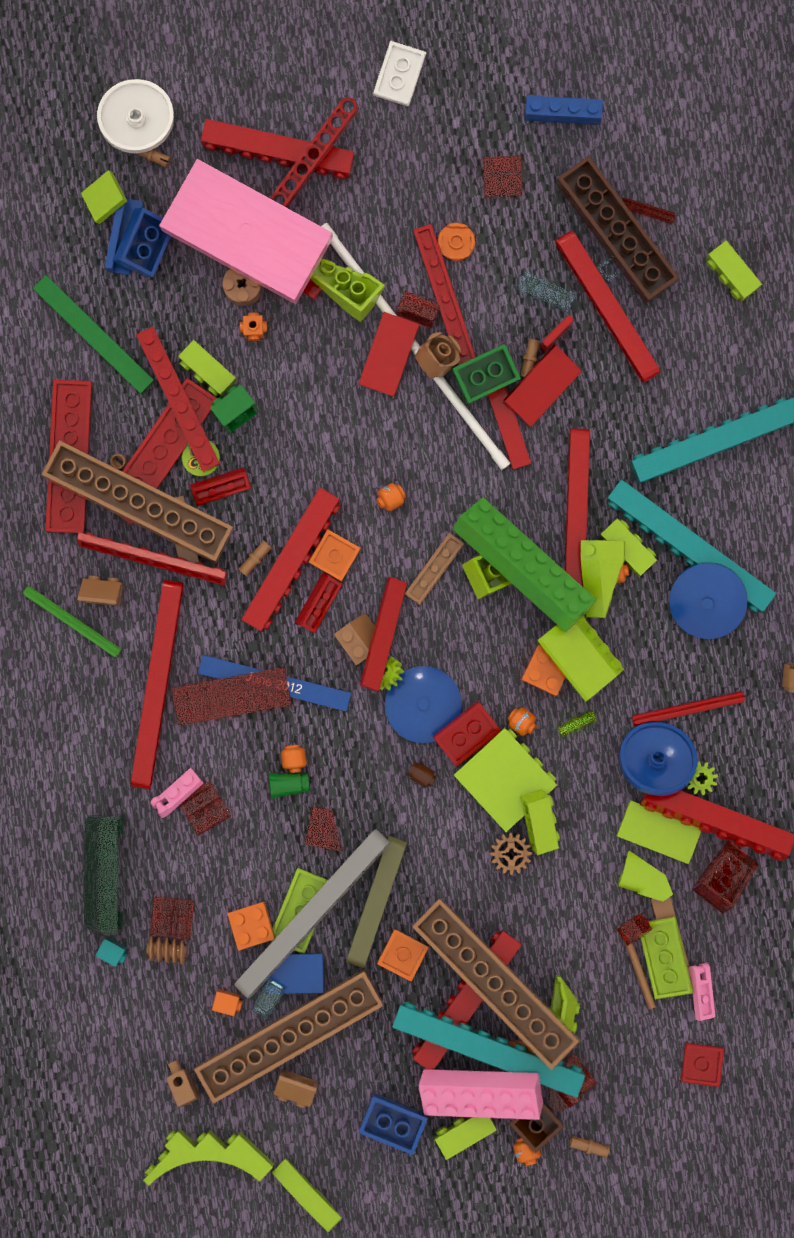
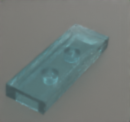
M524 271L517 290L566 312H569L576 297L575 293Z

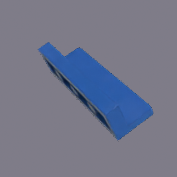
M124 194L127 202L115 211L105 269L107 272L130 275V269L114 262L113 258L135 208H142L143 202L128 199L127 195Z

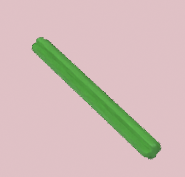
M28 586L24 590L23 595L114 657L120 654L121 648L35 589Z

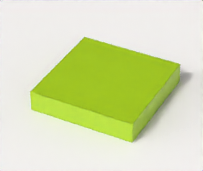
M109 170L81 193L94 221L98 224H101L127 202L113 172Z

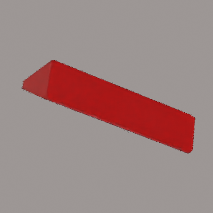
M245 467L190 484L197 506L251 489Z
M322 573L295 623L315 634L339 592L342 583Z

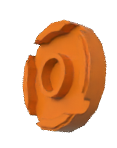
M451 223L441 230L437 242L441 254L445 258L452 261H461L469 257L473 252L475 237L465 224Z

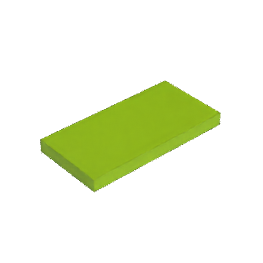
M630 800L616 836L689 864L701 831L698 827L683 825L677 819L665 818L659 812L647 811L639 803Z
M297 868L273 927L275 937L285 929L328 881L327 879ZM314 929L294 951L305 954Z
M676 916L639 922L637 925L655 999L692 994L694 991Z

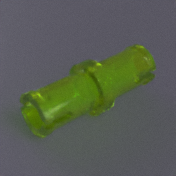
M590 710L577 718L576 716L572 717L573 720L557 727L562 737L576 730H582V727L596 722L597 719L593 711Z

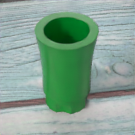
M269 773L271 799L309 792L308 773Z

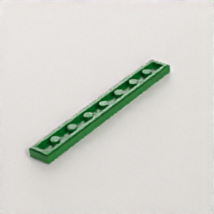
M47 275L33 287L140 394L154 382Z

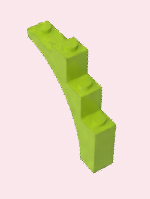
M179 1128L177 1132L172 1130L165 1138L167 1140L165 1147L169 1152L165 1150L158 1157L160 1161L157 1165L154 1166L152 1164L144 1172L146 1177L143 1181L150 1185L165 1172L182 1164L195 1161H217L236 1166L260 1182L273 1168L274 1163L241 1131L237 1135L233 1133L226 1141L228 1145L211 1130L207 1133L203 1131L196 1139L198 1142L196 1144Z

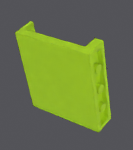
M503 728L499 734L453 775L500 827L507 832L524 816L521 796L540 790L548 794L557 786L555 783L557 779L550 771L546 773L541 768L543 764L537 757L533 759L528 754L530 749L524 743L520 745L515 740L517 735L511 729L506 730Z

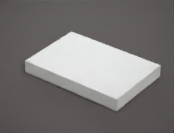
M390 41L373 96L409 107L426 52Z

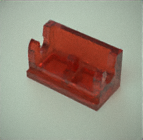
M405 290L398 305L396 315L432 329L440 304Z

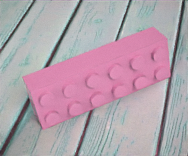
M423 1069L419 1083L424 1115L540 1120L543 1099L539 1073Z

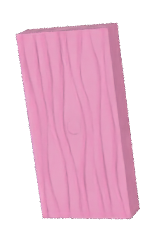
M199 159L195 161L159 225L164 233L294 304L298 302L333 239L332 232Z

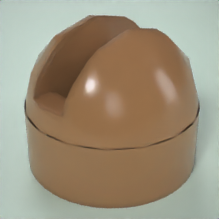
M118 453L111 457L110 463L112 467L121 469L125 467L127 459L123 454ZM116 457L119 458L120 460H122V461H123V464H122L121 462L115 460Z

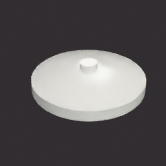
M132 79L114 85L104 94L98 106L97 119L100 131L110 145L127 153H143L155 149L167 139L173 127L174 111L168 95L159 86L146 80Z

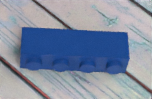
M527 95L524 121L600 125L603 100Z

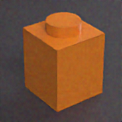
M218 989L212 1011L235 1016L236 1012H240L242 1007L241 995Z

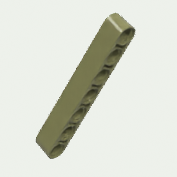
M392 836L388 837L391 843L382 854L346 959V963L364 968L407 844V841Z

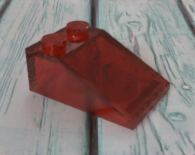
M728 840L702 873L692 890L723 914L734 907L759 864Z

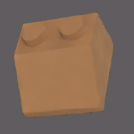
M89 576L88 579L82 580L77 600L83 603L121 606L124 584L119 582L117 578H108L107 581H103L98 576Z
M366 613L334 634L356 666L367 659L375 628Z
M282 1069L273 1095H276L277 1099L284 1102L291 1100L295 1102L296 1106L301 1108L310 1107L317 1090L318 1081Z

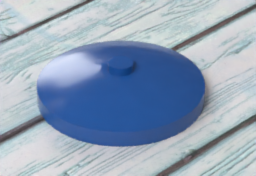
M713 562L695 564L684 570L675 580L670 592V610L676 623L688 634L702 639L720 638L731 633L743 620L747 609L746 588L740 577L724 565Z
M427 666L410 668L399 675L402 680L396 681L397 687L391 685V689L387 691L385 699L386 715L393 729L405 739L417 743L434 742L436 740L433 736L461 714V695L455 682L443 671Z
M649 722L635 727L627 734L621 745L619 762L625 778L635 788L650 795L667 796L679 792L690 783L697 768V753L690 738L679 728L663 722Z

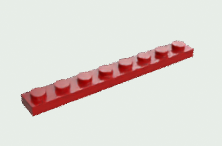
M432 224L414 229L413 233L447 335L453 337L460 346V360L457 365H460L475 358V354Z
M154 327L136 334L202 472L220 465Z
M79 532L77 537L78 545L82 548L224 586L227 581V573L219 567H206L205 564L200 562L192 563L182 557H169L168 554L163 552L154 553L144 547L139 549L129 543H117L107 537L103 539L98 538L88 532L85 534Z

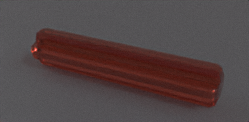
M622 198L624 204L632 212L668 223H673L675 219L674 212L629 198Z

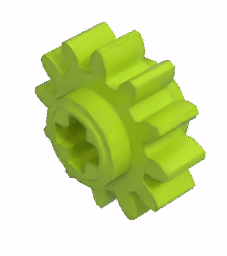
M392 656L387 659L380 686L381 690L384 688L390 690L391 685L397 687L396 681L402 680L399 674L404 673V670L400 668L402 664Z
M697 761L696 771L686 789H692L693 787V794H697L698 790H700L701 795H705V789L712 792L710 786L717 785L713 778H717L718 775L712 774L715 768L711 767L708 769V762L701 766L700 761ZM699 773L705 776L701 784L700 781L696 780V777H699Z

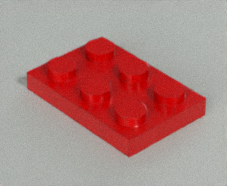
M477 701L437 732L433 738L457 767L499 734L501 730L480 702Z

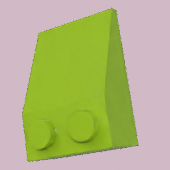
M481 555L462 564L477 599L512 584Z

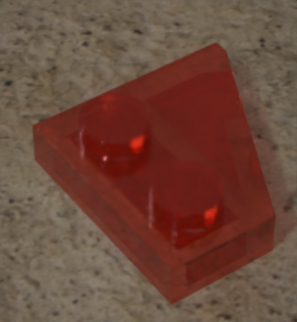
M312 806L305 845L342 852L332 810Z

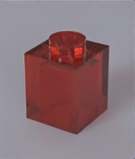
M642 913L630 918L617 929L627 946L639 941L652 930L649 921Z

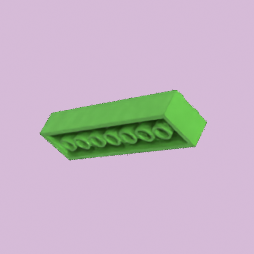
M484 497L459 516L453 530L563 631L567 632L591 609L596 599Z

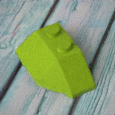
M556 975L550 1009L575 1034L577 1022H574L575 1014H579L580 1003H577L576 997L561 976Z

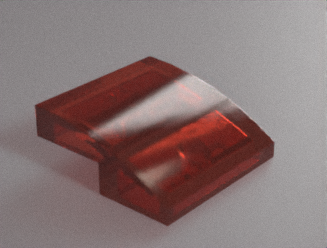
M521 155L483 157L484 197L522 196Z
M211 781L199 787L180 804L181 809L198 836L231 817Z
M153 896L149 935L190 939L194 900Z

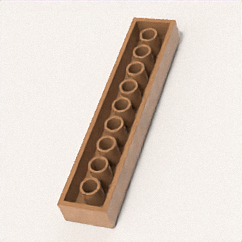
M60 440L41 474L44 479L215 564L233 532L232 526Z
M439 899L412 926L551 1070L581 1041L443 899Z
M363 969L196 1065L194 1071L214 1104L381 1008L384 1002L367 972Z

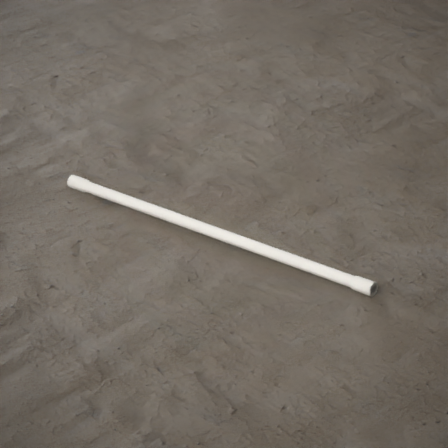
M323 224L321 227L332 232L333 239L330 244L347 267L363 274L362 269L340 242L329 224ZM380 295L376 305L382 313L386 312L397 316L382 295ZM416 340L411 350L414 355H416L420 348ZM433 378L491 454L492 459L499 468L503 470L511 463L502 451L496 447L445 378Z

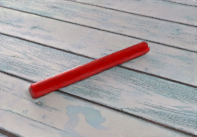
M740 691L632 716V722L634 726H639L644 723L657 722L739 704L745 701V696Z

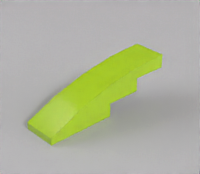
M285 1159L272 1172L287 1191L327 1232L342 1219L341 1215L322 1193L314 1188L288 1159Z

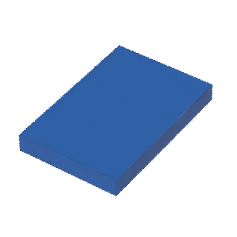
M324 953L290 954L266 981L267 994L324 993Z

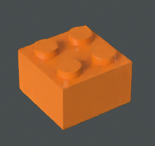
M537 645L521 680L544 692L557 696L566 676L544 648Z

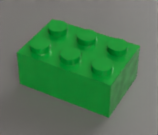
M505 344L451 369L466 404L521 379Z
M235 385L227 391L228 395L223 399L221 397L217 398L210 408L215 418L229 435L259 412L255 402L242 385L238 387Z

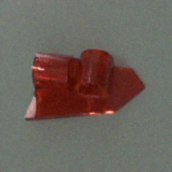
M575 1054L570 1057L566 1066L576 1065L581 1067L582 1072L585 1073L579 1095L576 1098L549 1088V1108L553 1111L562 1113L567 1108L575 1105L586 1092L598 1084Z

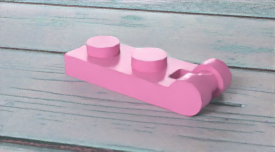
M190 768L162 794L154 797L150 804L153 808H157L160 817L164 818L204 783L195 771Z
M702 963L698 967L696 965L690 966L688 970L694 991L695 1020L702 1021L714 1018L715 1008L710 966L707 963Z

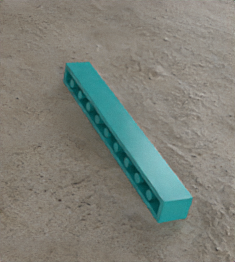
M794 394L792 395L793 398L789 400L782 398L775 401V405L768 407V404L757 408L758 412L751 414L750 411L739 415L740 419L733 421L731 418L723 421L720 427L710 426L704 429L702 434L692 433L686 436L687 440L681 442L679 439L668 443L669 447L664 449L661 446L651 450V454L646 456L644 453L634 456V460L631 461L630 465L637 483L641 484L794 424Z
M622 479L606 499L609 502L608 506L615 511L618 509L624 513L623 516L628 521L637 522L643 532L647 534L649 532L655 536L654 539L661 545L667 544L671 547L669 550L676 556L682 555L686 558L685 562L688 565L693 566L699 563L713 562L733 570L740 577L746 588L747 608L752 612H764L777 594Z
M407 1001L405 1004H400L392 1028L508 1072L539 1073L540 1084L573 1097H578L585 1078V1073L582 1072L581 1067L571 1064V1067L563 1064L564 1061L561 1060L551 1070L535 1053L527 1051V1047L521 1044L511 1045L508 1043L509 1040L499 1036L495 1039L490 1037L489 1032L481 1029L478 1032L471 1029L472 1026L461 1022L460 1025L453 1023V1019L442 1015V1018L434 1015L435 1012L425 1008L423 1011L416 1008L417 1005Z

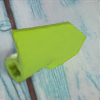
M628 851L624 869L621 871L618 880V887L662 902L671 897L673 893L666 875L631 851Z

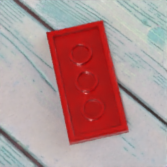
M383 312L359 385L395 397L420 324Z
M553 345L503 401L531 427L582 371L557 345Z

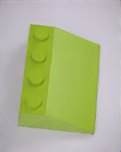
M584 616L567 632L563 631L558 625H555L537 640L585 702L624 670L621 662L614 657L609 647L603 643L596 630L588 624Z

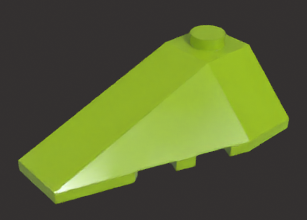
M321 259L310 278L343 310L359 322H362L373 309L385 287L383 283L370 274H362L353 271L352 268H344L325 259Z
M581 540L583 588L596 599L591 609L586 613L587 618H606L613 597L612 594L618 582L621 567L625 561V541Z

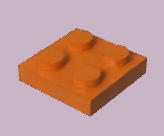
M327 529L309 563L342 582L361 548Z
M265 902L227 913L238 951L276 938Z
M394 929L377 964L412 982L429 946Z

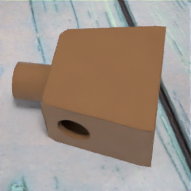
M178 1060L167 1065L171 1076L167 1077L166 1080L178 1107L185 1106L202 1097L188 1069L182 1070ZM180 1077L183 1080L182 1085L178 1082Z

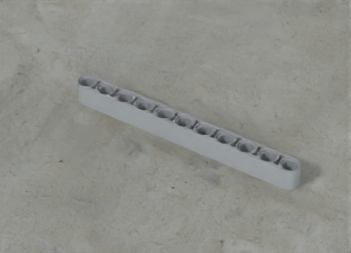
M375 829L236 981L234 986L246 998H251L387 849L391 842Z

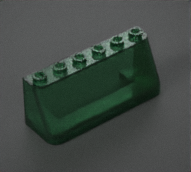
M95 814L85 820L84 925L88 930L104 935H118L124 930V911H118V834H124V814Z

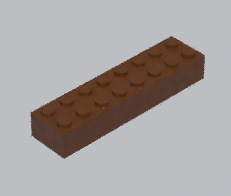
M589 156L558 177L556 185L645 304H648L677 283L679 276Z

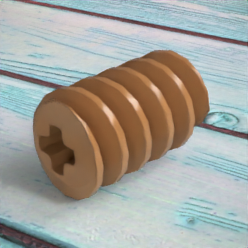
M150 936L147 943L146 959L149 955L150 961H154L157 956L158 962L165 958V962L169 963L172 958L173 964H177L180 959L181 965H184L188 945L184 946L183 940L177 945L176 939H173L172 943L169 944L168 938L165 939L164 943H161L160 937L154 942L153 936Z

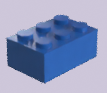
M143 207L135 208L113 261L145 278L154 277L171 237L164 233L159 226L163 218Z
M373 1092L359 1127V1133L414 1155L428 1115H424V1112Z

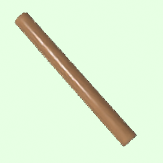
M630 933L625 934L622 937L648 1009H653L656 1005Z

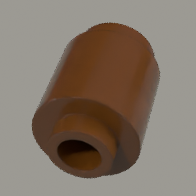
M414 762L407 773L411 780L424 788L427 785L431 787L437 778L434 776L435 771L422 763Z

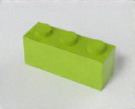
M727 240L706 257L708 267L720 275L718 276L719 280L723 285L729 286L731 289L730 293L736 300L739 299L743 302L761 287L762 283Z
M195 340L178 356L181 360L179 364L187 371L191 369L195 373L194 378L201 384L205 382L209 386L208 390L215 397L217 395L223 397L237 382V379Z
M616 519L599 537L605 541H625L624 563L628 564L629 568L640 577L657 561L655 558L656 554L649 547L646 549L641 544L643 542L637 534L633 535L628 530L630 527L625 521Z
M543 790L521 796L530 848L537 855L559 849L558 841L560 837L557 830H555L557 821L551 808L553 806L551 796L547 795Z
M459 1117L453 1121L452 1126L448 1128L444 1126L437 1130L434 1139L445 1159L448 1160L497 1131V1128L491 1118Z

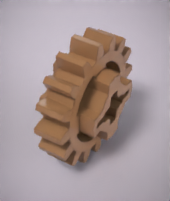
M509 832L508 837L501 834L502 840L496 838L497 845H491L495 849L494 852H490L491 856H495L492 863L497 862L496 869L498 870L502 867V873L504 874L507 870H509L510 875H513V870L520 873L521 867L527 868L525 862H531L527 858L528 855H532V852L527 851L531 846L530 844L525 845L526 839L520 840L519 834L513 837L511 832ZM514 841L518 842L523 850H518L515 847ZM507 842V846L503 850H499L500 846ZM512 848L514 852L520 854L513 855L512 859H510L508 855L502 853L509 852V849ZM519 857H523L522 861L515 866V861ZM499 858H505L508 866L502 864Z

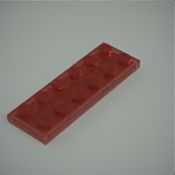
M285 666L171 688L178 726L292 705Z

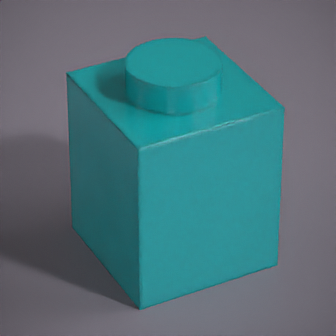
M106 937L95 956L116 967L119 963L123 964L128 955L125 953L127 947Z

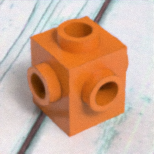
M248 313V316H243V322H240V333L244 334L245 339H248V341L264 339V333L267 332V321H264L263 316L259 315V313ZM256 324V327L251 328L249 327V325Z

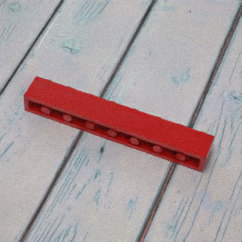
M210 119L205 120L201 137L202 146H205L204 148L207 150L215 151L219 149L228 155L237 153L246 159L255 157L264 163H271L273 161L282 167L294 166L310 144L309 141ZM332 147L315 170V173L322 176L331 174L340 180L350 178L354 151ZM314 149L311 151L310 157L311 159H317L319 151ZM301 165L299 170L307 172L308 168L306 165Z
M322 488L318 489L242 617V621L261 632L264 629H269L273 622L270 618L273 613L277 614L283 604L280 602L283 596L287 597L291 592L292 587L290 585L293 580L297 581L302 571L300 568L302 564H307L310 560L312 547L316 548L322 539L319 537L323 530L326 532L331 524V521H329L331 515H336L341 507L339 498Z
M681 790L667 796L643 793L640 806H643L647 811L659 812L665 818L679 820L683 825L698 827L704 833L710 832L716 834L720 839L734 841L738 846L752 848L756 853L768 854L774 860L784 861L790 856L794 843V834Z
M501 930L500 933L496 931L490 940L493 942L490 948L506 965L509 964L522 945L504 930ZM462 979L457 986L459 990L455 996L451 995L447 1000L446 1005L448 1007L444 1012L440 1011L437 1015L442 1018V1015L453 1019V1023L459 1025L461 1022L467 1024L483 1001ZM424 1040L421 1044L418 1042L412 1050V1053H414L413 1060L427 1070H434L448 1049Z

